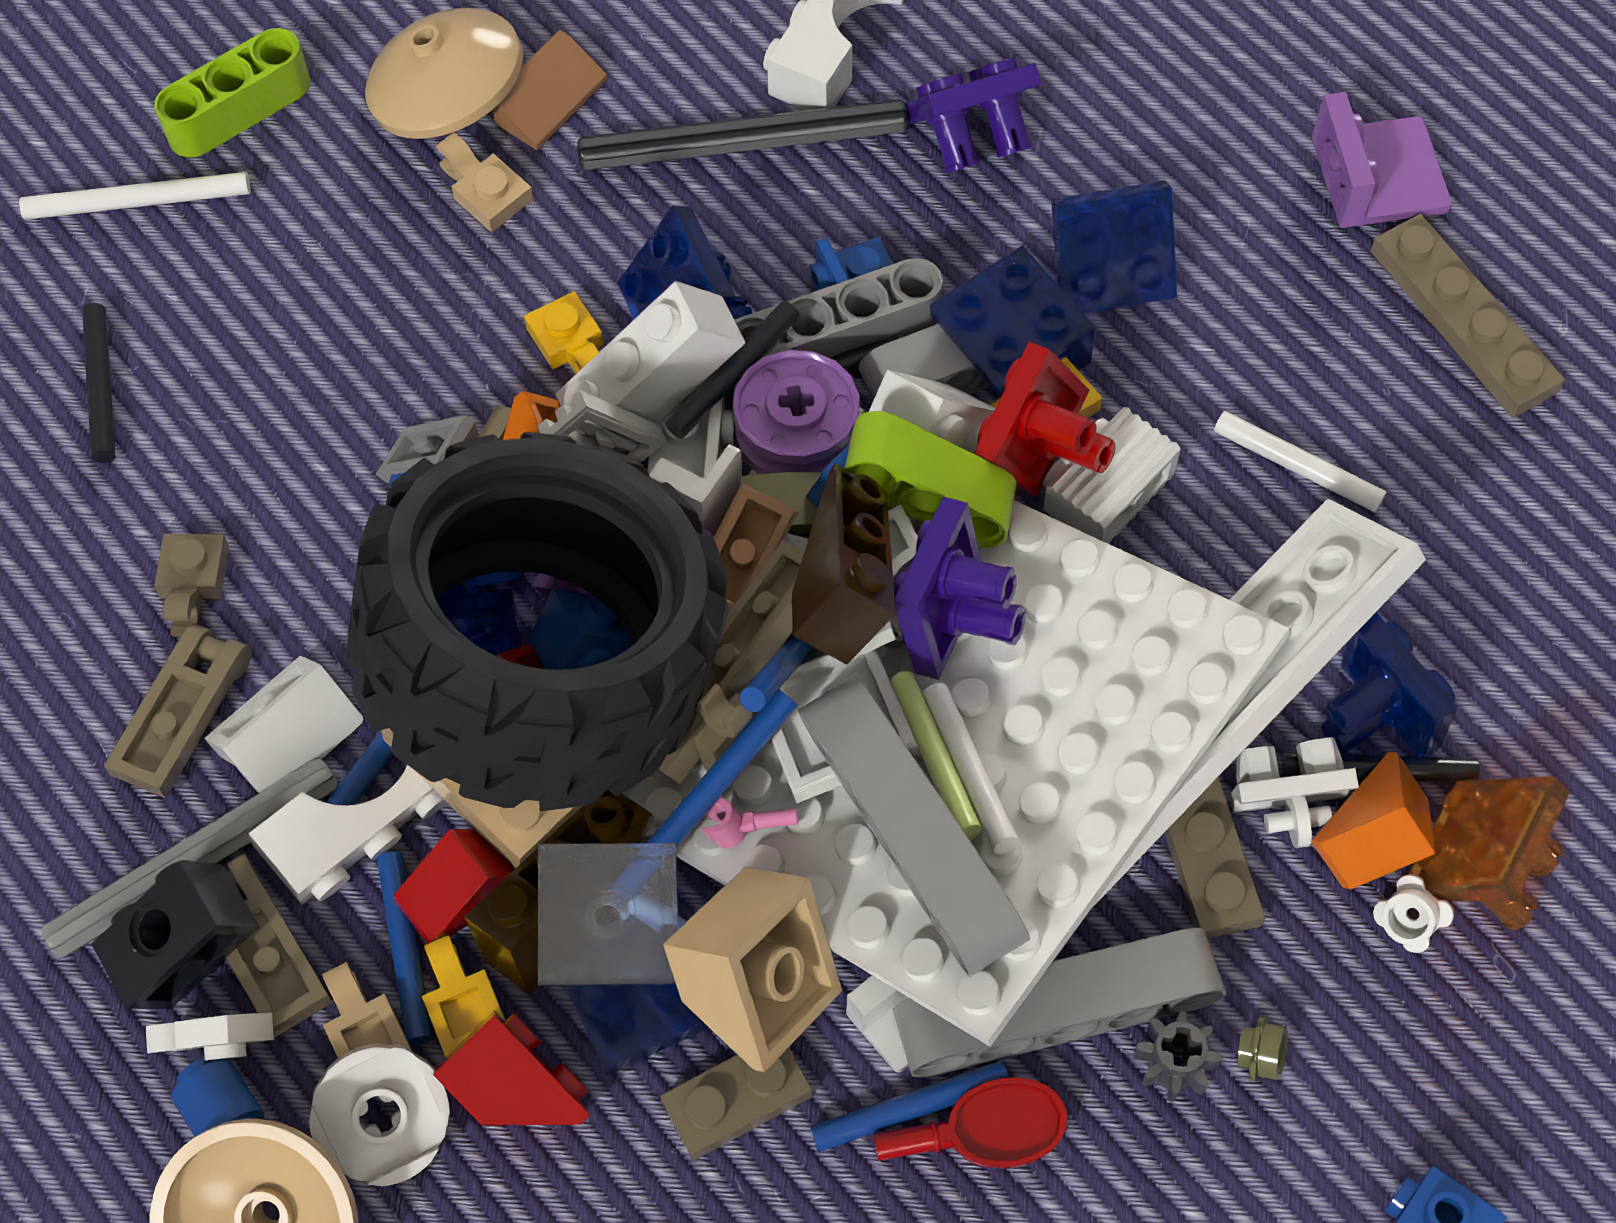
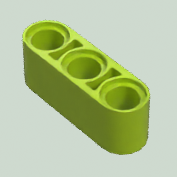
M282 28L268 29L159 92L155 99L154 109L171 150L177 155L187 158L206 154L301 98L310 87V75L297 36L289 30Z
M871 411L857 417L844 468L855 475L864 474L875 480L883 491L887 493L889 508L901 505L906 516L924 523L926 520L932 521L943 497L968 502L978 547L993 548L1004 543L1008 536L1016 492V480L1012 474L894 414Z

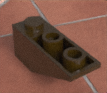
M835 463L829 470L793 587L792 634L847 665L896 613L887 493L869 476L864 474L855 475Z
M608 789L594 803L582 806L464 916L485 962L528 995H531L578 949L608 899L604 892L630 863L654 823L653 814L624 794L614 795Z

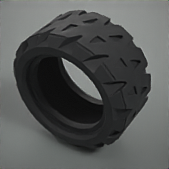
M523 432L520 439L499 440L497 436L492 434L452 444L446 448L444 460L434 465L428 459L423 458L392 482L388 487L386 506L377 504L370 512L359 544L348 627L346 662L348 668L355 669L352 687L353 694L368 724L375 732L388 728L393 732L391 751L396 757L428 781L435 783L447 778L460 784L458 794L464 798L502 808H514L525 800L540 801L539 811L586 806L594 803L607 789L614 795L621 794L653 775L660 768L667 754L675 753L694 721L698 709L697 702L702 697L721 641L728 611V603H726L725 598L727 575L715 540L712 536L703 534L702 520L697 511L668 482L658 484L650 478L648 470L644 468V465L607 447L600 445L599 450L578 445L572 437ZM510 571L544 574L572 583L600 600L624 626L633 646L612 659L583 668L552 670L527 667L494 656L469 641L447 619L440 609L437 600L451 588L462 582L486 574Z

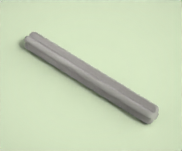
M322 759L312 760L44 924L41 928V934L45 943L57 958H66L98 938L112 925V917L119 910L135 903L155 884L157 874L165 867L181 860L220 863L251 844L249 833L301 792L319 801L332 794L338 787L336 778Z

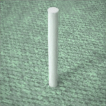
M238 172L20 197L19 205L23 219L28 220L247 195L251 193L248 173Z

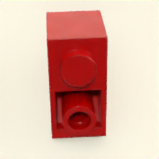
M494 1010L435 1067L433 1076L481 1125H581L590 1116L588 1107L581 1101L589 1093V1090L562 1062L553 1070L547 1066L534 1052L542 1041L515 1013L504 1021Z

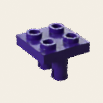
M1015 57L969 71L970 82L964 83L962 73H958L916 87L918 98L905 102L908 125L926 120L927 125L933 124L945 165V173L980 163L965 115L970 113L969 107L979 105V109H986L997 149V158L1032 148L1018 98L1023 97L1021 91L1041 85L1036 62L1018 68Z
M943 497L932 521L926 520L919 531L916 555L908 571H902L894 583L895 610L903 632L902 641L904 646H907L914 672L917 675L936 680L940 679L953 648L963 633L982 636L1015 646L1021 638L1025 625L1024 607L1019 604H1010L1017 586L1016 570L1009 566L1003 567L982 562L968 502Z

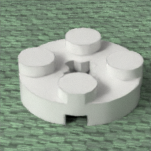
M375 1043L360 1046L336 1059L328 1067L314 1088L309 1119L311 1137L333 1157L344 1175L356 1181H365L368 1185L387 1186L403 1182L426 1168L439 1150V1145L445 1137L450 1113L446 1089L433 1076L435 1068L426 1059L417 1055L405 1045ZM375 1096H379L384 1103L394 1100L400 1108L391 1116L393 1127L385 1132H381L376 1124L364 1127L360 1121V1116L368 1111L367 1100Z

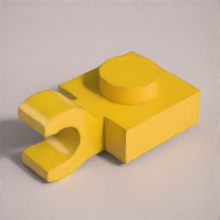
M575 291L523 316L527 331L553 370L569 363L575 374H577L599 353L597 348L604 345L602 331Z
M449 935L424 945L440 988L422 996L445 1057L494 1010L506 1021L485 969L466 976L456 947Z

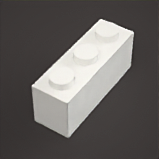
M675 281L556 393V396L561 406L564 404L574 408L575 404L572 396L579 390H582L654 423H658L746 342L722 296ZM578 429L574 430L576 432H579L583 435H586L590 438L597 440L595 436H592ZM618 446L615 447L616 449H619V450H621V451H623V452H626V451H627V450H625V449H623V448H621V447H618Z

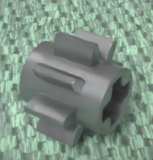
M1180 1011L1176 1022L1164 1026L1157 1018H1152L1147 1031L1155 1043H1137L1133 1055L1138 1060L1148 1061V1071L1142 1081L1143 1086H1150L1156 1082L1161 1087L1168 1089L1167 1095L1171 1102L1175 1101L1181 1089L1189 1085L1199 1095L1205 1093L1209 1083L1207 1077L1200 1069L1216 1070L1222 1061V1055L1208 1051L1207 1041L1213 1031L1211 1025L1199 1030L1196 1026L1187 1023L1186 1011ZM1170 1046L1182 1048V1059L1187 1061L1185 1067L1173 1064V1054L1168 1052Z

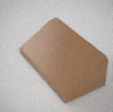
M559 30L521 67L519 76L512 89L492 110L495 124L538 151L607 81V74L569 35Z
M744 483L741 484L713 538L727 575L725 591L726 603H728L727 615L780 542L785 540L799 510Z

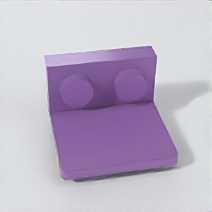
M1346 92L1323 96L1312 140L1340 228L1410 219L1420 213L1425 217L1449 212L1452 202L1422 117L1416 116L1363 124L1361 116L1353 114Z

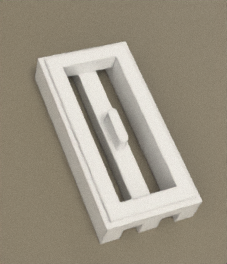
M579 390L572 396L575 404L574 408L563 404L555 411L558 422L555 423L545 419L538 425V429L542 434L572 437L578 445L599 450L601 445L639 463L666 442L659 424L582 390ZM578 429L592 436H595L597 440L590 438L586 435H583L579 432H576L574 430ZM615 447H621L625 450L630 451V453L627 454L626 452L616 449Z

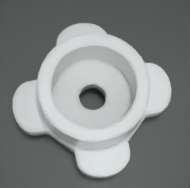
M1407 874L1398 880L1397 891L1389 900H1381L1375 905L1373 915L1377 924L1384 927L1387 934L1393 940L1403 944L1404 948L1410 952L1420 953L1430 946V936L1439 927H1447L1452 923L1454 909L1448 901L1438 900L1426 890L1425 882L1420 876ZM1409 908H1415L1418 910V919H1412L1411 917H1409Z

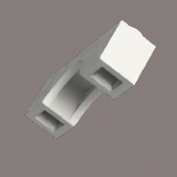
M800 0L792 13L789 28L781 39L775 38L766 51L763 67L768 71V95L803 110L835 107L852 81V44L838 30L839 25L850 14L861 8L884 3L902 4L904 0Z
M407 765L404 773L394 786L381 796L365 803L348 806L333 805L321 802L301 792L252 830L249 836L253 847L301 905L313 896L321 902L333 895L350 879V875L346 871L349 867L366 854L371 860L377 859L380 854L387 852L401 839L402 834L398 831L401 826L416 814H419L423 820L429 818L447 802L415 770Z

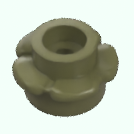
M1263 1015L1257 1020L1255 1028L1243 1027L1238 1049V1066L1249 1068V1076L1252 1081L1260 1082L1261 1077L1273 1080L1281 1079L1287 1052V1026L1268 1023V1017Z

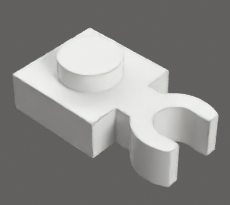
M272 1013L223 1015L146 1026L147 1053L204 1048L205 1061L246 1057V1043L274 1040Z

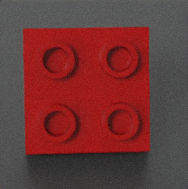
M1028 342L1021 358L1015 360L1008 370L1005 379V391L994 413L985 418L979 429L978 445L973 454L1008 471L1016 480L1017 490L1037 498L1043 486V481L1057 456L1101 474L1104 473L1112 462L1116 444L1111 438L1096 433V423L1092 419L1078 414L1090 390L1050 349Z

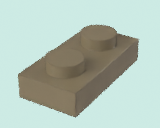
M787 1048L766 1072L753 1070L737 1054L660 1095V1098L693 1162L812 1098V1089L790 1049Z

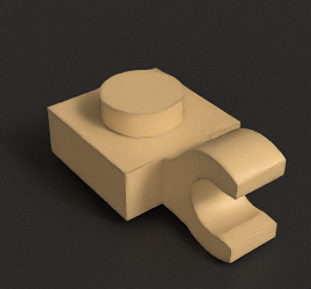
M455 133L450 134L436 145L437 150L446 157L439 162L440 167L457 181L451 186L454 200L491 233L533 200L531 186L494 153L480 163L466 142Z
M347 962L322 974L341 1016L323 1025L338 1058L350 1050L375 1043L387 1045L401 1044L412 1050L385 994L367 1002L360 983Z

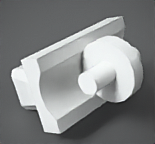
M1333 737L1308 740L1296 746L1301 775L1280 778L1274 746L1244 749L1237 756V786L1229 794L1232 813L1285 806L1284 812L1264 815L1267 833L1289 831L1295 848L1310 847L1312 840L1311 827L1325 826L1331 819L1332 812L1330 806L1308 808L1307 803L1347 798L1349 790L1359 787L1356 769H1344L1341 755Z

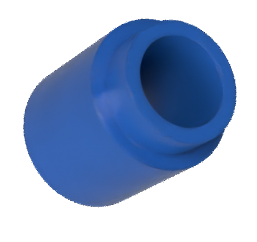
M201 1058L188 1065L177 1076L178 1085L171 1094V1100L194 1137L209 1128L225 1122L241 1119H264L265 1114L229 1059L205 1061V1058Z

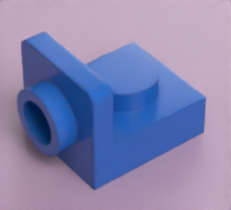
M826 237L815 241L816 263L809 266V271L814 288L818 291L892 265L893 263L879 237L834 252Z

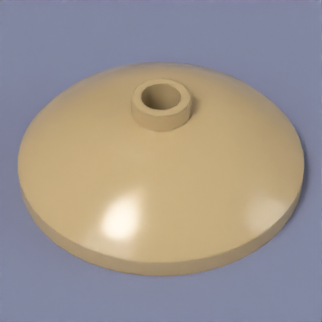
M454 8L425 16L397 33L378 54L366 81L365 98L367 106L378 124L397 136L425 139L456 132L478 121L492 111L512 89L519 76L523 62L521 42L512 25L503 17L490 11L473 8Z
M241 1119L209 1128L190 1140L172 1157L155 1187L150 1209V1223H358V1214L352 1190L343 1171L333 1157L314 1139L293 1127L275 1121ZM263 1201H269L276 1205L280 1214L279 1220H272L265 1215Z

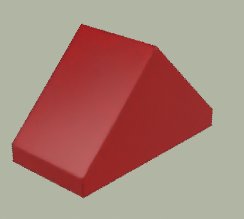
M473 828L449 829L396 891L394 901L429 944L448 935L451 937L468 926L464 916L514 869Z

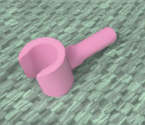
M720 797L706 815L710 820L721 823L712 827H704L702 832L717 846L723 849H731L743 841L747 832L762 828L798 825L797 808L757 813L754 811L739 813L727 799Z

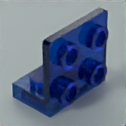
M1023 245L930 305V315L996 392L1005 391V379L1008 370L1015 360L1021 358L1028 342L1050 349L1060 360L1066 356L1078 371L1092 361L1095 326Z

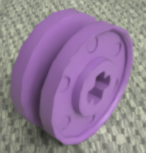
M786 350L765 356L745 371L734 392V439L738 449L741 450V458L757 474L823 472L826 466L850 444L854 423L859 416L860 396L852 376L835 360L814 351Z

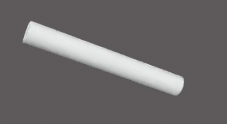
M1225 410L1215 425V433L1376 513L1387 491Z
M944 683L932 684L924 690L923 696L993 851L996 854L1009 853L1019 845V839L947 685Z

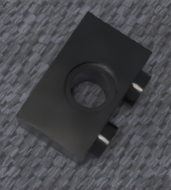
M181 860L161 870L155 878V884L135 903L119 910L111 919L112 925L91 945L126 1009H171L259 928V925L223 864Z

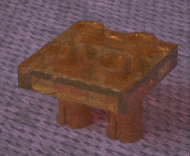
M1554 776L1457 781L1454 788L1444 799L1443 809L1432 828L1436 854L1415 862L1409 874L1420 876L1425 882V889L1438 900L1479 901L1499 919V922L1506 929L1517 930L1526 926L1533 917L1528 910H1536L1538 900L1523 887L1530 873L1537 877L1545 876L1551 873L1560 863L1555 857H1563L1564 847L1549 834L1570 792Z

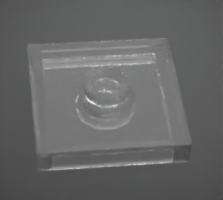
M676 843L538 844V985L676 983L663 946L677 931Z

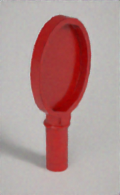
M1019 1077L1000 1078L985 1082L966 1092L956 1102L948 1121L935 1123L931 1120L929 1124L874 1133L873 1140L878 1161L932 1151L939 1153L940 1150L954 1148L965 1160L981 1167L998 1169L1017 1168L1031 1164L1051 1152L1059 1144L1066 1131L1068 1117L1066 1107L1061 1098L1049 1086L1032 1079Z

